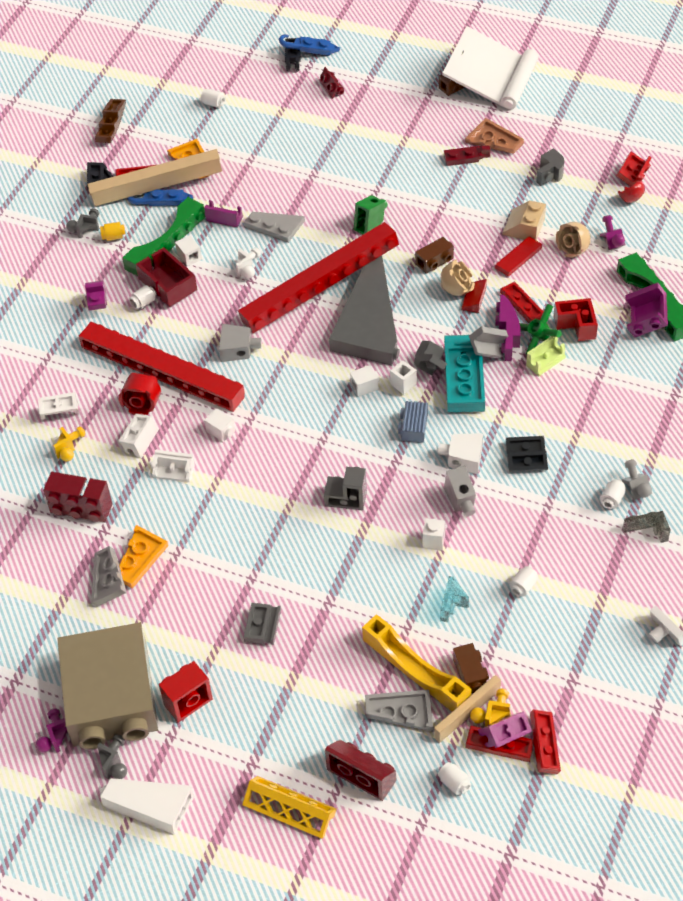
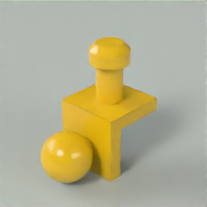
M80 426L70 434L63 427L59 428V439L53 445L58 459L61 458L65 462L73 459V451L75 449L72 441L79 437L83 438L86 434Z
M503 688L496 691L497 701L489 700L486 712L480 707L474 708L470 713L471 720L477 724L485 721V726L510 716V704L505 703L509 697V692Z

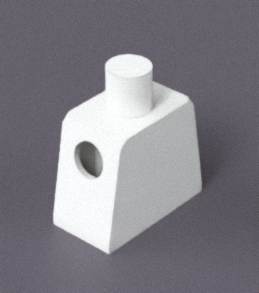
M453 434L450 444L439 443L438 455L448 456V466L451 468L465 466L467 472L478 474L483 447V434Z

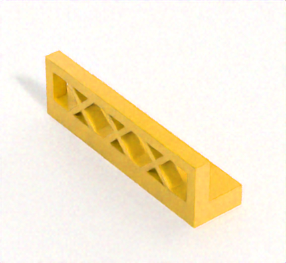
M256 776L249 781L242 803L243 806L321 839L324 838L329 821L335 817L337 808L260 776ZM253 791L260 794L263 800L262 803L255 804L250 801ZM273 800L280 802L283 811L279 813L274 812L269 802ZM294 808L299 810L303 819L300 821L293 820L289 811ZM316 817L323 820L321 829L313 828L309 819Z

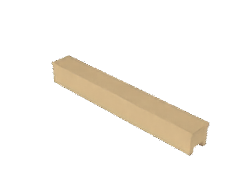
M217 149L89 183V192L95 206L222 172L220 157Z

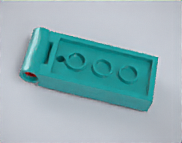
M444 335L445 362L447 363L445 367L447 412H485L483 357L475 354L469 335Z

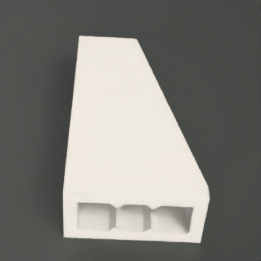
M111 778L108 784L103 786L100 798L103 807L175 835L194 798L192 787L189 785Z

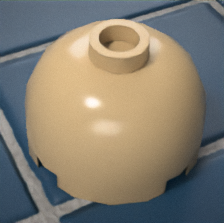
M579 222L563 224L560 226L559 231L556 232L557 247L560 251L563 250L567 253L565 254L566 257L573 258L579 256L590 245V233L586 226Z
M457 259L446 265L441 272V286L443 290L453 296H462L471 292L474 289L475 283H471L472 273L464 262H457Z

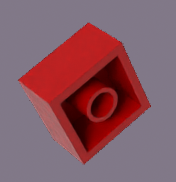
M195 661L182 666L179 671L165 677L158 684L164 706L178 723L213 700L209 678Z

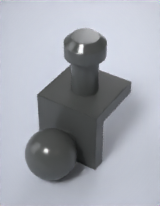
M92 208L89 211V215L81 214L78 221H68L66 228L71 233L77 231L78 238H82L87 230L99 231L97 218L100 213L97 209Z
M115 734L112 738L113 742L109 747L101 743L97 746L102 770L107 779L111 776L115 779H123L127 775V767L121 763L117 752L118 748L124 745L125 740L122 735Z

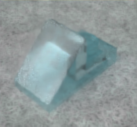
M452 576L448 578L440 610V621L449 622L450 615H454L456 606L469 608V596Z

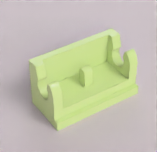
M549 337L527 353L526 366L536 375L541 376L566 358L564 343L559 347L557 343L558 337Z

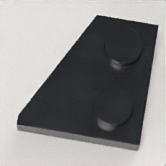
M87 162V190H89V183L113 177L104 163Z

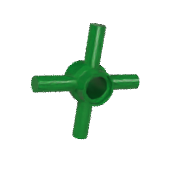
M550 304L546 305L540 320L534 319L529 324L519 323L520 330L527 331L532 336L525 353L526 355L537 346L539 340L543 342L550 336L560 338L562 335L560 330L551 329L547 324L553 306Z

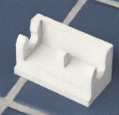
M75 392L38 398L39 413L42 419H46L45 415L70 411L79 414V405Z
M135 414L118 441L127 454H130L132 450L136 457L141 458L158 432L152 416Z
M155 450L151 468H154L152 477L190 482L195 467L193 454Z

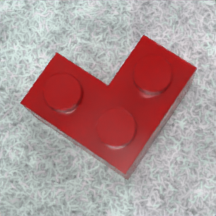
M591 298L555 302L553 317L557 330L575 328L578 341L596 339L598 323Z

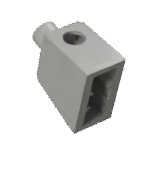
M222 324L219 346L221 362L249 359L251 349H261L262 339L252 338L249 327Z
M461 466L446 471L444 490L455 512L463 511L465 517L473 515L476 512L474 509L476 493L466 467Z

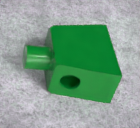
M370 195L355 203L353 230L363 235L380 225L384 220V211L388 207L387 201Z

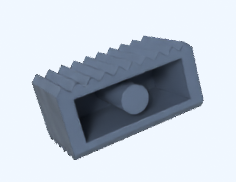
M405 402V408H401L400 419H403V422L398 424V434H401V441L424 442L428 417L427 402Z

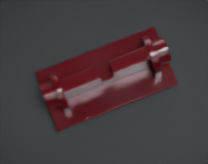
M324 67L320 75V82L332 99L335 94L342 95L344 87L338 83L335 74Z

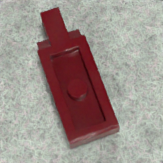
M489 145L444 150L443 155L446 166L479 162L480 159L490 157L491 150Z

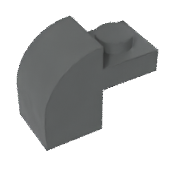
M554 148L541 155L540 169L537 170L536 181L540 186L550 182L552 179L559 182L563 178L565 160Z
M422 340L414 358L415 366L431 376L437 369L444 370L447 363L441 360L445 349L432 341Z

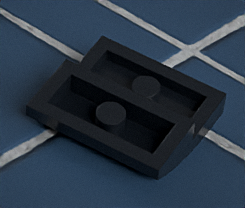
M544 436L508 437L505 439L509 472L548 470Z

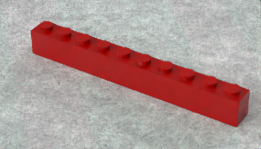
M383 222L239 309L238 313L242 323L249 327L252 333L257 332L398 246L399 241L396 231Z
M90 322L79 334L82 348L142 374L155 376L161 382L234 412L245 398L244 385L240 382L230 380L206 368H201L192 362H187L161 349H156L146 343L134 340L130 336L127 337L101 324Z

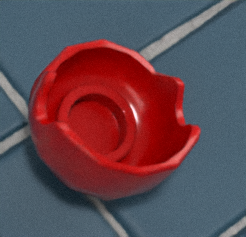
M638 181L631 187H624V191H618V194L623 201L633 203L643 196L645 185L642 181Z

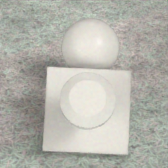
M254 247L248 254L241 248L238 249L237 277L243 276L246 279H250L255 275L252 259L261 256L258 248Z

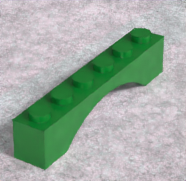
M187 197L177 206L176 219L167 232L152 242L133 247L122 257L124 269L138 276L136 264L147 257L151 259L153 267L151 257L153 253L163 247L170 252L175 246L176 241L183 239L198 223L204 220V204Z
M637 252L618 259L617 273L626 283L641 289L655 283L660 284L667 294L668 326H665V331L674 342L682 339L683 305L677 301L674 294L666 288L664 282L660 281L654 270L649 268L645 260Z

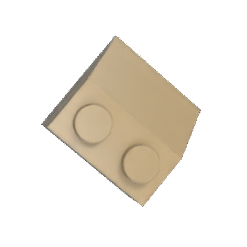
M529 200L512 209L503 230V235L523 240L530 236L537 241L545 220L546 204Z

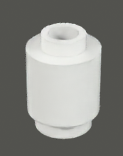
M204 89L202 91L201 102H204L205 105L220 108L225 104L226 97L223 92L212 89Z
M145 285L131 294L129 302L134 309H142L155 300L156 292L151 286Z
M616 479L607 483L600 497V502L605 508L615 509L618 507L625 494L624 483Z
M529 566L521 568L509 583L511 592L516 596H526L537 582V572Z
M448 762L440 769L438 776L441 778V782L456 795L465 794L470 789L471 777L457 765Z

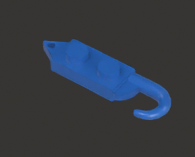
M283 34L279 37V43L283 47L300 50L301 52L330 56L331 53L340 51V47L332 44L330 40L300 36V38H296L294 43L283 40L289 37L288 34Z
M156 189L145 193L143 198H133L131 196L127 200L134 205L178 206L187 197L193 199V195L184 192L183 189Z

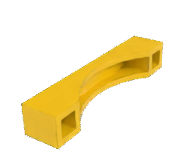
M377 614L362 627L363 641L424 690H429V694L451 712L471 696L470 687L456 676L444 673L423 660L402 640L394 628Z

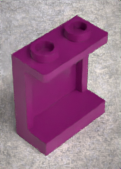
M659 283L625 295V300L631 307V323L627 324V329L634 338L668 326L667 294Z

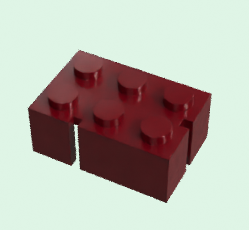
M164 247L151 255L154 270H152L149 257L136 264L138 279L145 285L151 286L155 290L156 295L160 296V299L169 307L198 290L195 275Z
M51 471L43 489L46 500H48L47 504L50 513L105 523L113 505L107 481L90 478L82 496L81 493L87 481L86 477Z

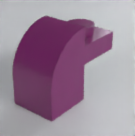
M104 281L85 283L88 310L105 309L107 296Z

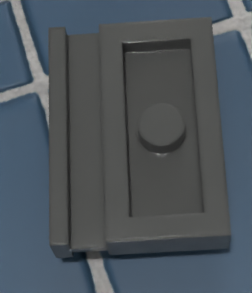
M251 603L244 633V642L271 643V645H274L281 606L273 607L270 604Z

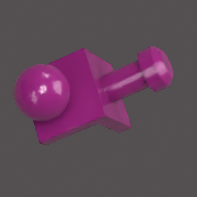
M611 215L603 216L602 221L605 222L607 232L600 233V237L605 236L608 250L626 245L622 228L613 229L611 221L613 217Z
M53 708L47 713L48 718L52 720L51 724L46 725L50 738L42 736L36 741V749L42 753L48 752L52 744L56 753L61 752L59 747L68 733L65 718L60 719V710Z

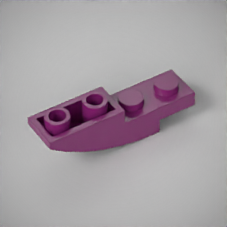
M500 295V302H496V313H499V315H496L495 326H499V329L507 331L508 337L505 339V343H502L501 353L505 354V361H512L513 348H520V324L517 313L505 295Z

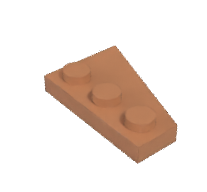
M485 118L465 138V143L478 146L489 145L491 149L514 154L524 144V139Z

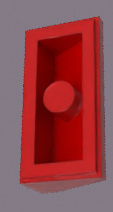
M487 279L474 282V289L465 295L461 310L479 313L487 288Z

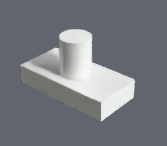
M655 605L649 611L651 618L658 626L649 633V636L655 643H658L665 636L669 635L679 646H682L683 631Z

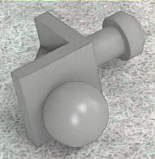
M634 459L625 462V468H628L630 477L622 479V482L629 485L633 500L641 497L646 498L652 494L648 477L644 474H637L635 467L637 463Z

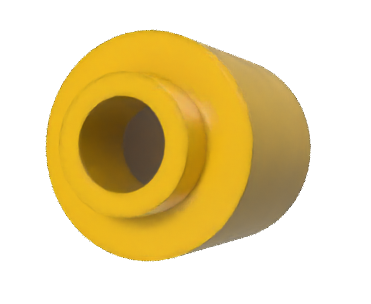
M120 222L107 223L104 226H100L102 240L122 239L123 235L126 234L124 224L121 225Z

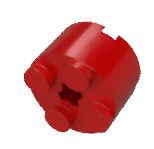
M130 373L119 394L120 405L123 408L124 406L129 409L128 412L133 415H148L149 412H153L161 395V388L157 383L158 379L152 375Z

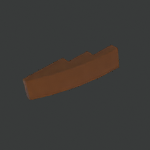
M125 99L109 100L102 111L103 118L99 122V131L95 135V142L112 143L124 113Z

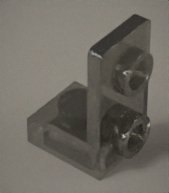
M663 511L649 512L639 516L633 515L624 519V533L653 527V532L655 536H658L661 543L669 541L671 529Z

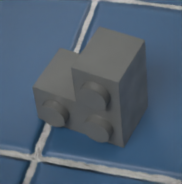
M346 466L344 478L328 476L324 492L325 507L364 510L367 495L366 468Z

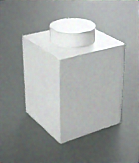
M190 235L175 242L177 255L186 266L202 260L200 246Z
M401 361L390 370V385L403 395L417 384L416 369L405 361Z
M371 365L350 372V383L358 397L378 390L380 377L378 372L372 369Z
M217 408L204 420L206 432L222 442L231 437L235 432L234 419Z
M425 518L423 548L443 550L445 520Z

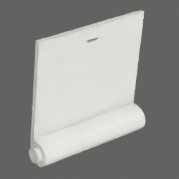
M466 26L442 75L506 109H514L539 56L532 49L525 50L523 55Z

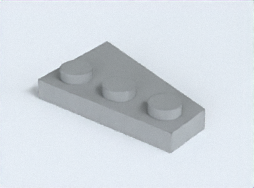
M110 546L94 553L91 604L98 607L127 593L115 549Z

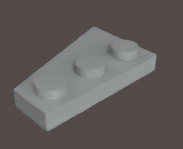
M252 211L244 221V227L289 243L305 222V216Z
M429 690L365 695L367 718L433 732Z

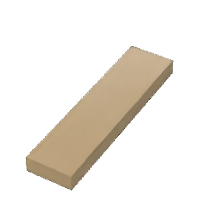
M496 675L493 676L434 727V738L441 743L470 717V713L474 708H481L495 696L496 691L501 689V679Z

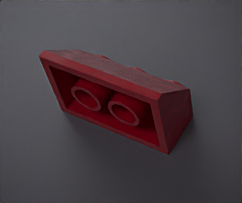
M338 740L325 748L328 771L381 801L385 799L397 781L396 770L388 763L383 764L376 760L372 754L358 750L350 742L346 743Z

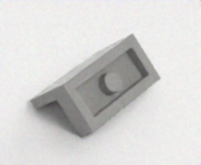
M481 326L469 335L476 355L501 358L503 356L499 343L508 337L506 330Z

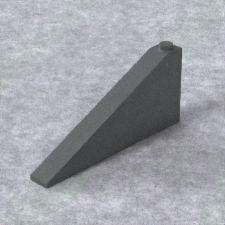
M382 256L363 266L329 338V345L332 352L392 366L394 360L399 357L400 349L397 348V336Z

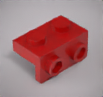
M631 151L616 176L630 186L638 181H642L645 177L643 173H646L651 166L649 162L652 157L648 156L646 160H643Z

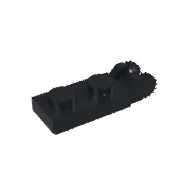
M285 38V41L294 43L296 38ZM285 48L286 71H290V63H295L296 71H300L301 51Z

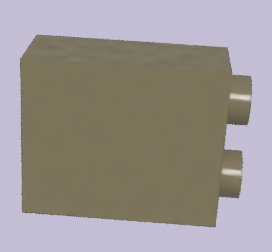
M141 622L57 638L65 722L73 747L80 746L83 749L92 750L97 749L99 743L104 745L107 740H112L115 734L122 735L126 741H140L145 739L149 732L159 731L147 643Z

